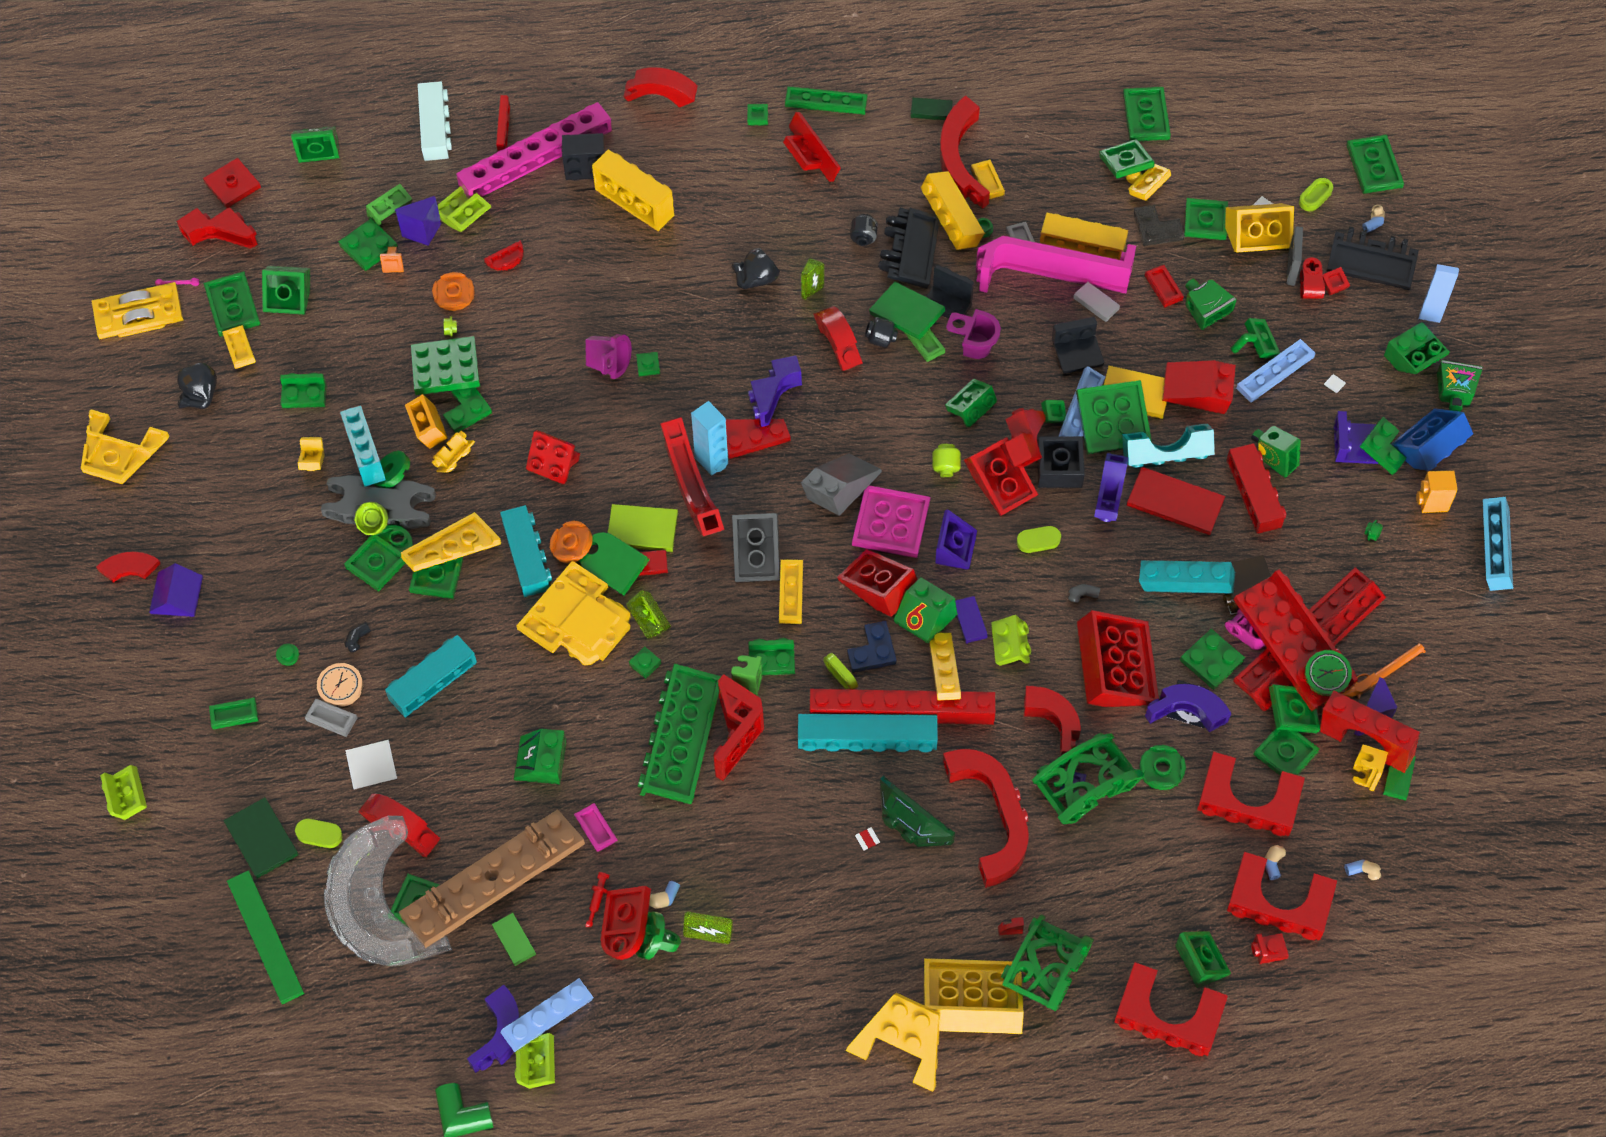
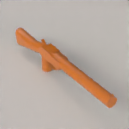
M1419 643L1376 673L1359 675L1357 679L1361 676H1366L1367 678L1360 683L1357 681L1350 690L1342 695L1349 698L1357 695L1358 699H1360V695L1375 685L1380 677L1384 679L1420 653H1425L1424 647Z

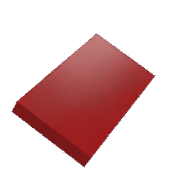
M1142 467L1127 501V506L1211 535L1225 496Z

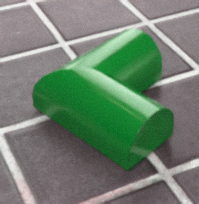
M444 1084L435 1089L444 1137H458L494 1128L489 1102L464 1108L459 1084Z

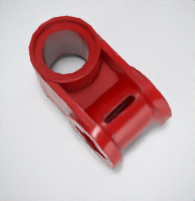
M1307 258L1303 262L1299 274L1301 299H1323L1325 283L1323 280L1322 264L1317 258Z

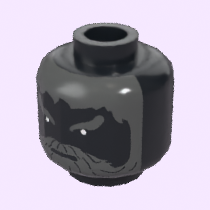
M860 214L855 217L851 222L850 229L852 241L860 246H867L875 242L878 230L877 221L868 214Z

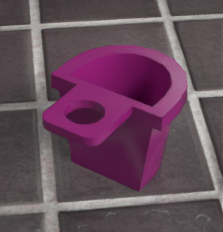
M975 309L973 317L955 312L952 313L946 329L965 336L962 343L963 356L982 359L989 355L993 345L1000 338L1001 327L999 321L993 315ZM960 319L964 321L965 325L962 328H956L952 323Z
M616 334L614 336H591L587 338L586 366L599 370L604 375L609 374L612 379L620 377L626 371L631 359L632 347L629 337L624 334Z

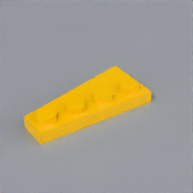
M474 512L401 552V559L415 572L500 545L501 540Z

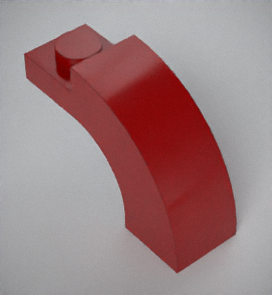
M832 306L813 313L820 333H823L828 338L834 350L841 371L862 364L863 362L855 344L857 343L856 338L841 311L837 307Z

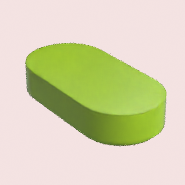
M1326 178L1316 179L1301 194L1299 199L1300 207L1305 211H1315L1331 196L1333 191L1332 182Z
M1053 526L1024 530L1017 537V546L1025 553L1054 549L1060 544L1061 533Z
M833 653L824 657L825 666L844 689L855 690L858 688V683L854 676Z
M303 819L295 828L297 838L305 844L334 848L341 843L343 838L341 829L333 823Z

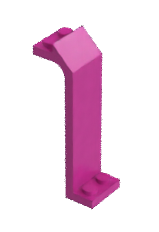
M1001 236L978 248L976 272L978 275L976 282H980L979 291L987 293L992 274L997 269L1008 268L1083 285L1089 282L1097 288L1126 294L1136 246L1128 244L1126 252H1122L1120 260Z

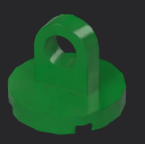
M648 912L645 938L640 949L636 952L637 956L650 960L659 949L676 952L681 944L680 937L673 931L665 929V920L661 913Z

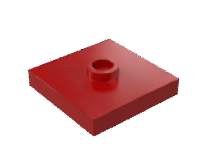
M238 158L203 178L204 183L226 209L261 188L257 179Z

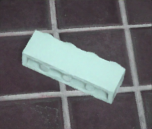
M442 81L419 83L421 148L424 161L449 159L448 150H452L451 138H447V134H451L450 122H446V118L450 117L449 107L445 105V102L449 101L448 91L443 89Z

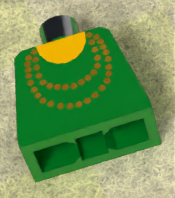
M1272 426L1265 433L1257 429L1252 434L1251 440L1259 444L1258 451H1261L1263 461L1282 477L1286 478L1300 465L1301 440L1276 426Z

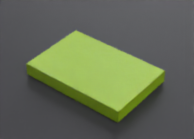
M612 504L608 533L634 549L673 552L678 510Z

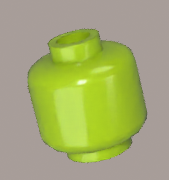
M953 444L938 445V448L932 453L933 470L940 473L941 477H952L953 473L961 469L960 450L955 448Z

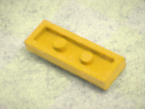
M781 560L779 624H802L803 560Z

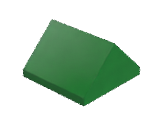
M1209 931L1182 932L1179 934L1175 947L1197 989L1231 974Z

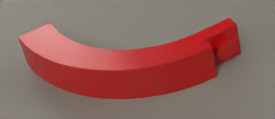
M965 95L952 108L944 122L940 141V163L942 172L948 171L964 199L969 197L974 204H978L983 209L989 205L990 192L969 174L961 161L958 150L960 141L966 131L979 120L980 107Z
M682 417L660 423L671 466L695 526L702 536L724 530L719 510L712 502L696 465Z

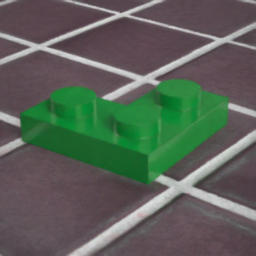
M476 387L451 391L460 405L443 414V417L452 431L458 433L492 414V410Z
M1382 417L1359 447L1393 475L1401 467L1406 457L1390 444L1399 430Z

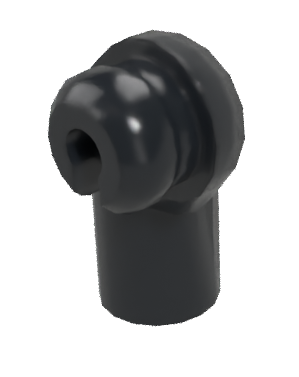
M366 622L349 631L344 644L350 653L359 650L360 645L357 641L371 632Z

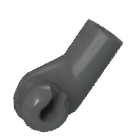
M1088 584L1074 586L1068 591L1070 593L1068 600L1078 603L1080 596L1083 595L1098 599L1101 588Z

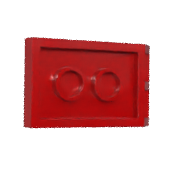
M723 674L718 680L719 700L729 735L727 742L723 746L720 745L713 755L715 776L724 781L764 730L761 698Z

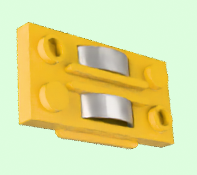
M175 282L92 300L99 339L116 335L124 337L165 327L166 324L183 321L178 289Z

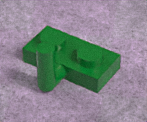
M1249 318L1244 323L1248 333H1244L1230 348L1233 353H1238L1247 342H1253L1260 358H1275L1280 354L1265 319Z

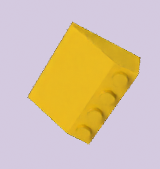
M924 958V1006L941 1013L940 1031L1022 1034L1023 995L1003 986L1004 979L1001 978L1006 965L1011 966L1013 961ZM1019 972L1014 979V983L1022 987V974Z

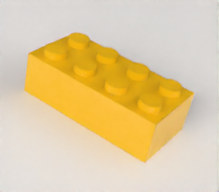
M608 149L592 165L595 190L655 230L659 231L674 216L672 190L667 185H662L656 181L652 175L645 174L639 170L635 164H630L624 160L618 153H613Z

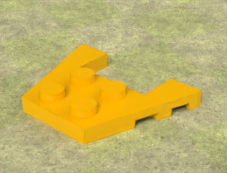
M91 409L89 411L90 420L86 430L87 439L86 444H84L81 470L83 473L123 484L168 440L169 434L166 431L149 427L140 445L103 435L110 417L108 414Z
M895 993L851 1042L846 1051L866 1060L875 1039L878 1038L917 1056L922 1060L913 1083L933 1092L936 1087L937 1049L939 1045L941 1013Z

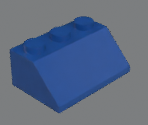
M1434 408L1392 442L1391 445L1406 457L1405 461L1414 469L1429 471L1434 469L1442 459L1450 456L1452 451L1458 446L1463 445L1473 435V432L1464 412Z

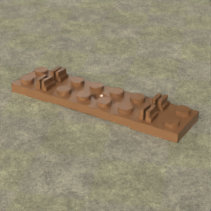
M557 809L539 822L531 823V827H525V831L436 888L432 887L431 891H426V895L399 911L400 917L422 945L427 948L537 874L585 845L583 837ZM493 876L497 877L496 880H494V881H489V879H490L491 877H493Z

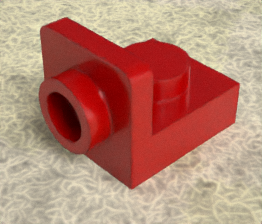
M1261 933L1256 934L1253 943H1251L1253 956L1258 957L1259 964L1288 959L1289 954L1282 933L1262 937Z

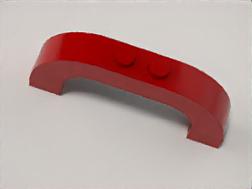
M958 749L943 753L942 763L949 783L962 779H976L988 786L993 795L1008 842L1001 851L979 858L978 868L985 888L1000 884L1011 878L1019 870L1027 851L1029 833L1026 822H1028V815L1026 809L1020 806L1021 796L1018 787L1014 788L1011 778L1003 765L984 752L972 749Z

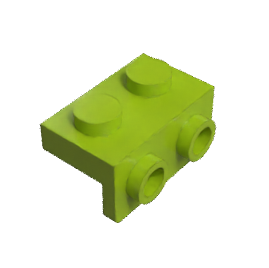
M1016 615L991 622L996 664L1002 666L1018 660L1025 664L1030 663L1029 655L1031 654V648L1027 639V634L1029 633L1027 623Z
M129 765L114 775L108 773L100 775L102 789L107 801V810L110 815L126 820L147 808L136 766Z
M546 1033L539 1035L515 1052L516 1081L518 1084L529 1089L555 1083L554 1035Z

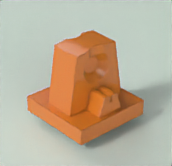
M388 247L387 254H380L383 273L404 272L402 254L397 253V247Z

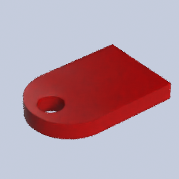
M639 886L607 891L601 932V946L607 955L618 960H624L633 956L640 949L645 938L651 888ZM624 942L623 949L618 951L620 944Z

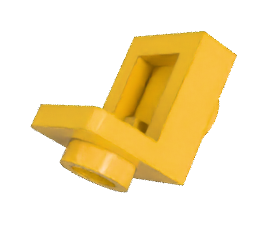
M301 437V453L298 460L299 470H321L325 456L322 438Z

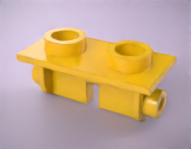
M462 431L456 432L446 443L451 450L449 451L443 446L434 455L432 463L434 466L439 467L436 471H452L457 466L456 462L471 451L470 447L475 441L466 440L467 436Z

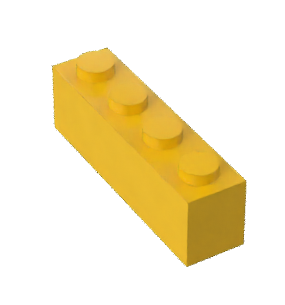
M947 171L927 174L921 190L956 250L977 247L985 232L950 173Z
M1046 213L1040 243L1120 260L1121 254L1125 249L1128 230L1102 225L1097 222H1088L1079 218Z

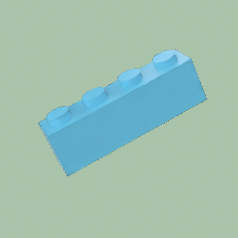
M708 401L693 411L691 417L695 459L712 476L726 468L728 464L726 419Z
M1506 497L1483 499L1486 580L1490 591L1513 589L1509 506Z

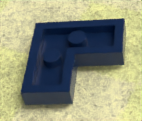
M882 621L864 625L868 645L847 649L852 673L895 665L897 660L887 622Z

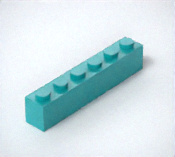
M798 714V749L805 751L849 749L850 751L858 752L863 749H872L876 752L885 750H896L898 752L919 750L921 752H930L937 750V715Z

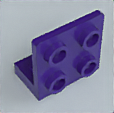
M1338 411L1333 424L1335 462L1378 464L1359 447L1376 424L1351 423L1350 420H1347V411Z

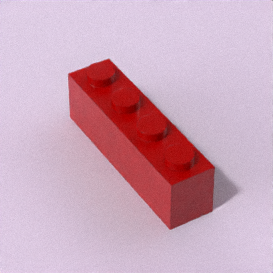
M1254 443L1229 449L1226 461L1256 533L1259 534L1282 528L1286 518V511L1284 506H1280L1277 489L1272 487L1269 470L1264 468L1261 451H1257Z

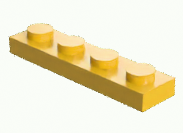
M937 633L929 642L937 700L961 699L951 633Z

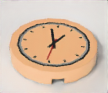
M336 663L328 666L321 672L317 680V690L320 698L334 706L345 707L353 704L362 693L363 680L359 671L354 666L346 663Z

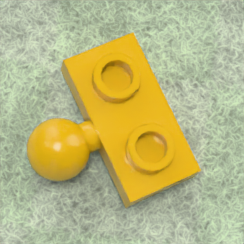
M1154 164V167L1149 168L1143 175L1140 171L1125 176L1126 180L1132 184L1128 188L1129 194L1146 201L1171 176L1170 169Z

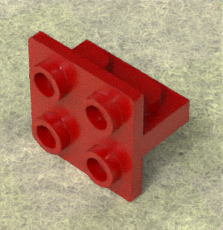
M536 430L533 434L526 470L565 484L570 468L579 461L580 453L574 451V444Z

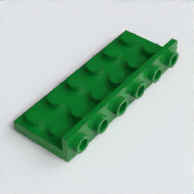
M674 664L671 671L667 670L664 684H667L666 691L661 692L658 703L662 705L661 712H656L653 722L654 725H657L656 732H651L648 745L652 746L651 752H646L643 766L647 767L645 774L641 773L637 787L641 788V796H645L647 792L692 804L718 699V680L721 676Z

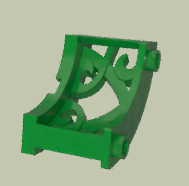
M1099 733L1092 739L1074 747L1051 764L1040 767L1036 772L1037 775L1032 779L1033 783L1039 787L1059 815L1058 819L1063 825L1076 823L1098 805V799L1106 795L1108 798H1111L1117 794L1130 791L1144 777L1140 769L1133 768L1112 740L1114 738L1112 733L1104 735ZM1102 749H1104V751H1105L1106 753H1105V754H1102V753H1100L1099 751H1101ZM1079 763H1091L1102 767L1098 775L1099 786L1095 787L1088 782H1076L1073 784L1074 773ZM1108 770L1109 772L1107 776L1112 777L1109 780L1105 779L1103 776ZM1053 776L1060 778L1059 781L1054 782V787L1064 786L1062 790L1056 793L1047 784ZM1085 789L1087 793L1083 796H1080L1079 790ZM1065 796L1067 809L1062 805L1059 798Z
M1041 914L1038 919L1035 917L1032 919L1028 928L1029 932L1011 966L1006 965L1001 975V978L1004 979L1002 985L1047 1006L1049 1009L1057 1011L1072 982V979L1069 977L1071 972H1077L1085 961L1094 939L1087 935L1083 938L1075 936L1044 921L1046 916ZM1056 946L1057 955L1066 964L1052 963L1042 970L1035 950L1041 947ZM1025 954L1027 955L1028 961H1022ZM1019 972L1026 974L1023 977L1022 983H1026L1034 977L1035 981L1028 989L1014 983V979ZM1051 972H1057L1059 977H1053ZM1039 986L1050 1000L1034 993L1036 988Z

